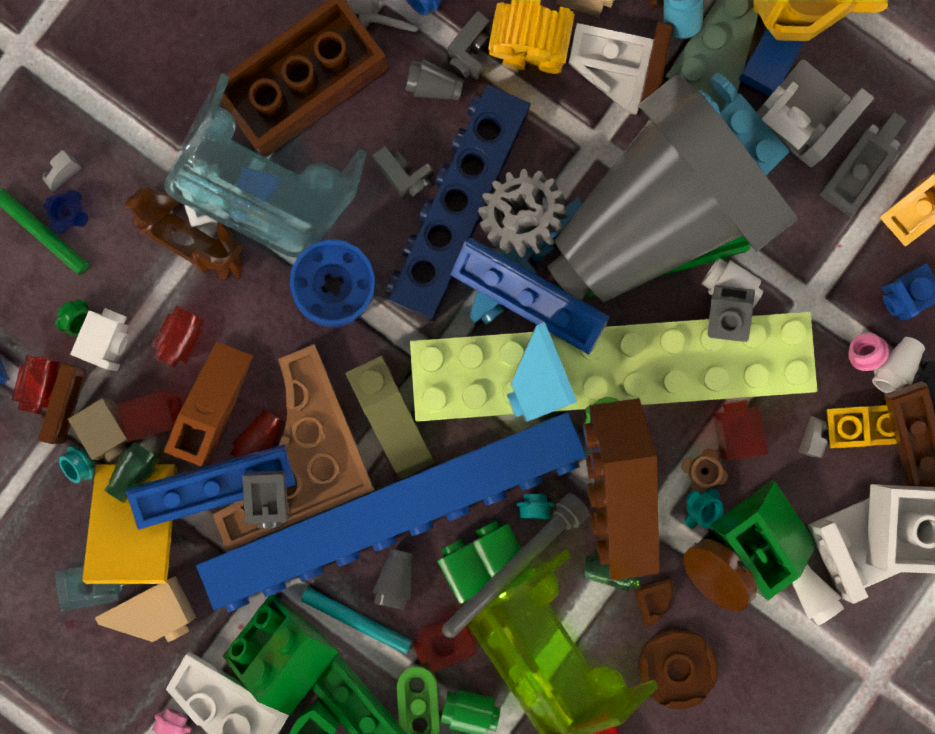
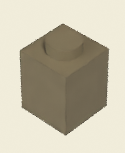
M102 398L68 419L92 460L106 458L108 462L114 461L129 451L127 445L136 440L135 435L113 399Z

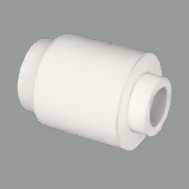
M721 258L715 261L701 283L709 288L707 293L713 295L715 285L754 289L753 308L763 294V290L759 288L761 284L759 278L733 261L728 260L725 262Z

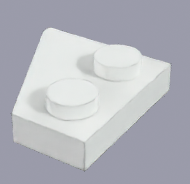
M577 23L568 64L629 114L637 115L654 39Z

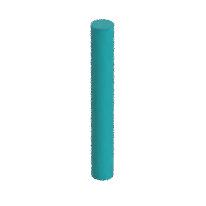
M309 587L306 588L300 600L405 655L413 640Z

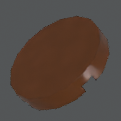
M702 539L698 543L695 542L684 553L683 564L687 575L695 587L718 606L730 611H742L756 597L757 585L752 572L748 568L744 572L737 564L741 559L725 545L710 539Z
M669 628L656 633L644 644L638 658V675L644 690L654 701L669 709H688L707 698L706 695L710 693L712 687L714 688L718 678V662L713 649L700 635L687 629Z

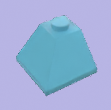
M545 322L538 324L533 330L510 384L513 392L506 394L515 417L523 414L525 422L577 402Z

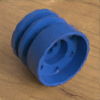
M326 239L313 243L298 255L291 268L290 290L296 307L306 319L321 327L338 328L353 323L365 313L374 295L375 275L371 262L359 248L346 241ZM327 277H331L334 281L341 280L343 282L339 286V295L334 296L331 291L326 293L322 291L326 286L325 279Z

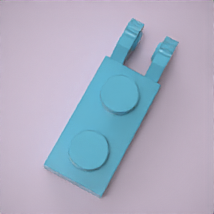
M716 73L710 78V83L726 104L719 109V106L707 93L702 90L698 91L722 117L761 170L767 175L790 151L769 126L762 121V118L745 98L737 93L736 88L722 74Z

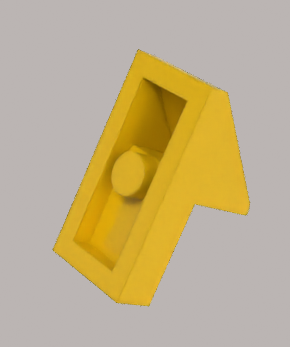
M935 172L919 181L913 190L879 217L905 247L935 225Z

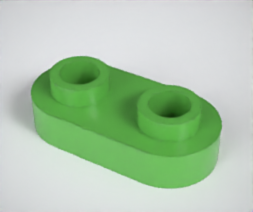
M410 665L401 672L397 682L399 725L407 734H439L440 717L436 676L425 665ZM413 678H421L425 683L424 688L414 690L410 686V681ZM416 718H424L428 726L423 730H418L413 726V721Z

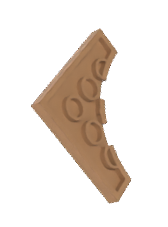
M315 344L278 359L284 377L287 403V420L284 435L281 437L279 445L285 444L296 485L287 487V502L291 504L289 518L287 522H281L282 524L279 527L259 528L257 523H245L244 500L232 503L228 507L212 514L227 551L375 490Z

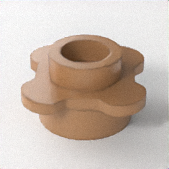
M704 449L702 455L694 459L686 458L682 462V471L687 473L691 479L692 491L703 493L707 491V488L717 484L723 485L727 481L728 474L717 460L718 453L714 449ZM704 467L708 469L706 475L701 473V469Z

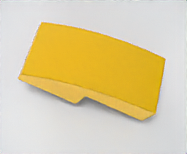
M887 405L827 409L829 448L897 444Z

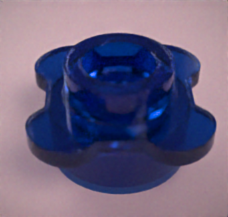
M69 190L66 194L50 196L45 200L44 208L48 218L52 221L50 228L55 233L63 234L67 228L73 226L84 227L87 224L89 217L83 212L81 206L82 195L78 191ZM66 208L70 211L68 215L63 214V210Z

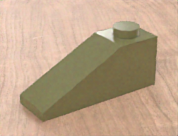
M381 355L346 372L345 374L399 480L435 464L385 358Z

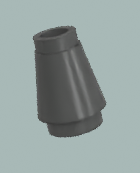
M422 58L421 62L411 61L404 90L412 92L413 97L458 101L464 78L458 77L456 74Z
M389 550V555L372 592L376 594L374 604L405 610L407 601H411V560L413 554Z

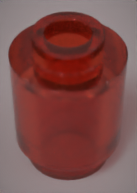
M175 306L172 314L167 313L150 346L157 350L154 357L173 367H176L179 361L187 364L203 332L200 327L204 320Z
M27 355L25 364L20 363L11 399L19 402L18 410L42 415L43 408H48L59 372L57 371L58 361Z

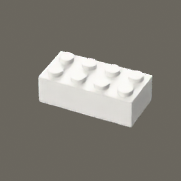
M870 485L866 564L890 572L935 573V487Z

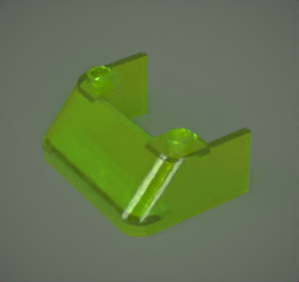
M567 549L531 566L516 576L468 624L470 630L539 734H592L621 725L659 687L655 680L628 688L621 674L615 669L605 665H599L594 668L589 666L549 606V603L559 594L557 579L552 572L571 557Z

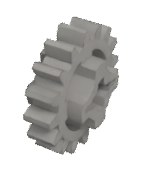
M522 169L520 177L515 179L508 172L506 173L507 182L503 185L498 181L492 182L496 190L494 194H483L482 197L488 206L481 207L478 210L484 220L480 223V226L484 233L488 235L487 238L494 247L500 244L504 254L508 255L513 247H515L520 257H524L528 247H532L534 252L538 254L540 253L541 242L545 241L552 246L554 240L551 233L563 230V225L558 219L568 217L566 208L563 205L566 200L562 191L558 190L555 180L551 178L546 181L541 171H537L533 178H530L527 170ZM542 197H544L548 202L547 211L544 210L542 207ZM499 214L504 217L502 221L504 224L503 229L499 226Z

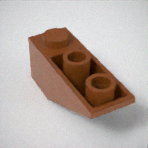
M216 341L178 414L165 447V453L201 467L212 464L254 357L253 355Z

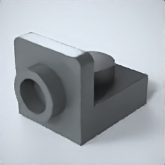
M479 11L473 15L448 46V58L451 60L449 62L451 68L460 76L468 78L470 75L476 81L483 74V65L470 54L478 55L490 39V36L487 34L490 20Z
M384 146L372 155L375 164L402 199H405L410 194L415 198L431 186L430 179L434 176V173L428 163L411 176H408L407 173L411 171V168L398 151L391 154L386 146Z
M715 285L711 299L708 337L741 342L749 340L755 297L754 289Z
M286 471L244 472L242 480L245 523H257V527L267 529L279 527L282 524L281 522H287L291 513V504L287 502Z

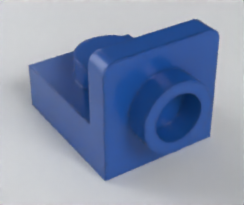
M927 263L881 287L885 293L883 301L886 308L893 316H897L899 321L913 318L920 311L935 304V277Z

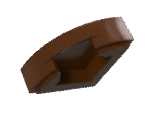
M671 577L632 588L645 628L657 623L668 609L673 597V581Z

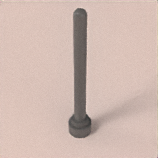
M567 493L555 505L554 518L443 625V634L448 638L455 637L564 529L570 530L572 527H579L589 517L586 505L575 495Z

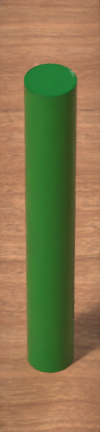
M0 188V207L77 275H82L89 268L90 264L7 191Z

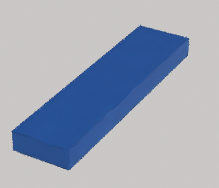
M472 238L464 242L450 274L536 325L545 322L550 333L588 355L593 351L610 318Z
M285 444L130 487L127 488L126 494L139 530L244 500L242 480L244 472L285 470L286 486H294L296 482Z

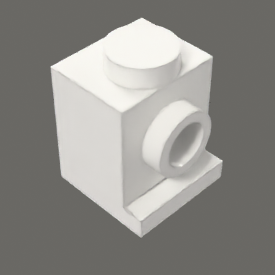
M104 308L102 314L89 310L70 355L106 370L118 372L120 364L114 362L116 355L120 356L123 353L128 342L129 335L126 334L128 325L124 324L127 317L107 308Z

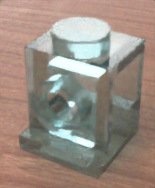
M84 565L69 567L55 572L60 612L115 602L119 600L118 593L122 591V584H93V591L91 594L86 593L85 582L82 581Z

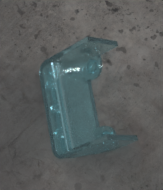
M222 73L199 109L176 155L164 183L165 190L176 201L288 257L297 258L307 247L321 240L356 197L367 152L359 149L342 172L329 165L316 163L306 167L299 176L231 140L236 129L234 117L227 110L219 107L230 78Z

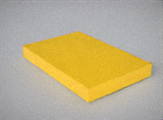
M96 464L83 582L86 584H167L173 520L138 530L126 491L130 487L176 475L177 467L175 464Z

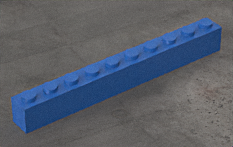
M568 412L206 560L196 565L213 610L225 606L227 612H231L250 603L248 596L262 591L264 597L286 589V580L299 576L301 582L324 573L321 566L336 560L339 567L359 559L358 551L373 545L374 550L379 551L397 543L395 535L410 530L411 535L415 536L434 527L432 520L446 515L448 521L470 513L468 507L470 504L483 500L485 506L498 502L507 497L505 490L516 485H520L522 491L544 482L541 475L556 469L559 476L580 467L578 460L585 457V452Z

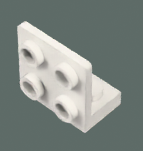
M870 497L807 525L837 593L842 599L853 604L868 598L865 591L866 587L900 573L884 571L866 564Z

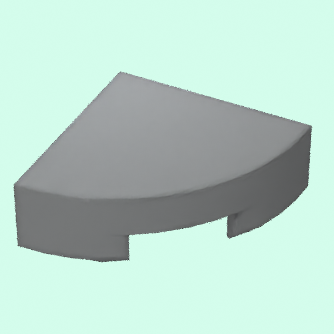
M61 150L51 159L50 164L53 168L49 173L44 172L42 179L49 189L54 192L80 172L83 167L73 156Z
M814 416L810 417L798 451L799 453L818 458L824 455L827 441L822 436L824 431L828 429L825 420Z

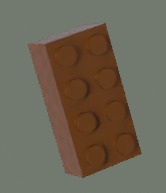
M327 0L209 86L264 160L389 68L385 54L345 0Z
M640 398L589 405L590 423H584L583 428L587 449L592 448V452L586 454L585 457L589 479L594 478L593 483H588V495L591 508L596 507V511H590L589 514L593 535L601 537V540L596 541L600 565L607 564L611 580L659 574L657 454Z

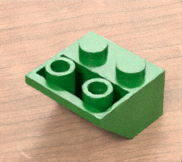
M771 480L709 525L719 542L734 551L741 559L737 564L745 572L748 568L752 572L757 585V593L766 600H770L801 577L817 545L774 480Z
M273 594L267 597L237 638L231 643L223 657L257 702L290 716L339 651L317 627Z

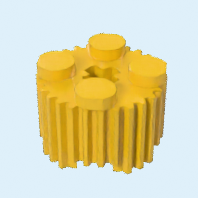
M511 0V4L497 3L488 47L490 50L489 54L503 59L502 66L513 70H525V66L528 64L539 66L538 69L543 72L561 73L568 54L575 16L573 11L562 6L559 7L558 13L555 10L551 11L549 8L540 5L541 0Z

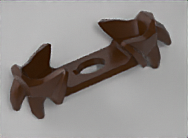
M144 186L137 190L135 195L130 196L126 200L124 209H131L134 227L139 228L138 233L141 236L143 234L149 236L194 264L199 272L203 274L210 269H216L220 281H224L230 272L233 273L236 279L241 278L243 271L241 252L244 247L235 239L229 223L221 220L218 221V238H212L195 226L191 227L190 223L174 214L172 208L182 201L181 194L159 193ZM170 232L187 233L193 238L194 243L187 246L178 244L173 240L172 233Z

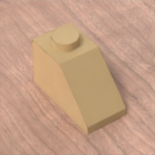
M176 576L168 579L167 584H158L95 617L98 625L151 642L165 636L167 642H170L189 632L186 624L197 618Z

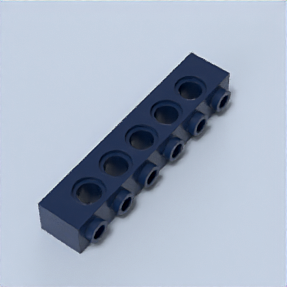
M487 84L483 95L476 92L467 112L468 115L472 116V119L466 130L463 128L458 130L451 147L452 150L456 151L450 165L446 163L442 165L436 178L435 185L440 187L434 201L428 198L421 210L418 219L424 222L418 236L410 235L402 253L403 256L407 257L401 272L396 269L394 270L386 287V291L391 293L389 301L392 304L429 321H434L454 278L450 274L462 246L467 239L472 238L481 219L478 210L481 207L487 206L482 196L484 193L492 194L494 190L492 182L498 181L529 114L531 103ZM491 124L498 128L500 134L493 140H485L480 137L478 130L483 125ZM476 159L483 164L484 169L480 174L470 176L464 173L461 167L465 161ZM453 194H460L467 199L468 204L463 210L454 212L446 207L445 202L447 198ZM437 229H444L451 234L452 238L447 246L439 248L429 242L431 233ZM421 264H428L435 270L434 278L425 284L418 283L413 278L414 269Z

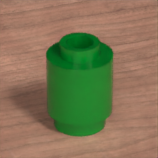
M458 689L457 693L447 691L440 723L450 725L449 729L467 734H488V730L496 732L501 708L494 706L495 698L460 689Z

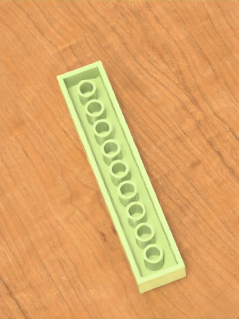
M811 312L752 316L749 340L747 342L708 337L709 319L609 326L604 328L593 351L589 355L549 332L577 400L576 403L556 411L584 410L604 397H613L619 401L640 398L641 405L817 392ZM532 332L410 341L415 421L514 415L506 394L513 392L510 384Z

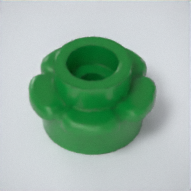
M81 299L64 303L57 312L56 328L60 332L66 331L72 337H78L88 311H91L88 308V303Z

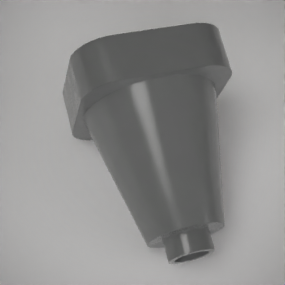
M678 73L638 105L649 121L554 239L562 254L547 267L562 289L579 300L584 299L593 291L603 302H606L741 236L758 252L798 220L787 202L722 117L705 97Z

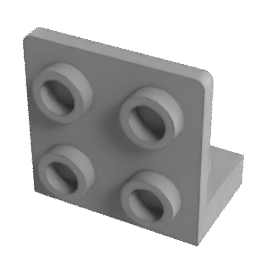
M801 60L780 86L784 90L792 82L799 86L785 105L790 109L797 107L811 119L809 125L814 128V131L798 150L770 126L769 128L787 149L812 168L828 154L872 102L874 97L863 88L850 97L806 60ZM762 105L757 114L763 118L769 109Z

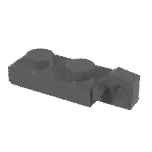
M893 112L891 116L888 115L879 128L871 124L868 129L862 132L818 195L849 217L853 216L900 152L898 148L901 143L894 138L907 120Z

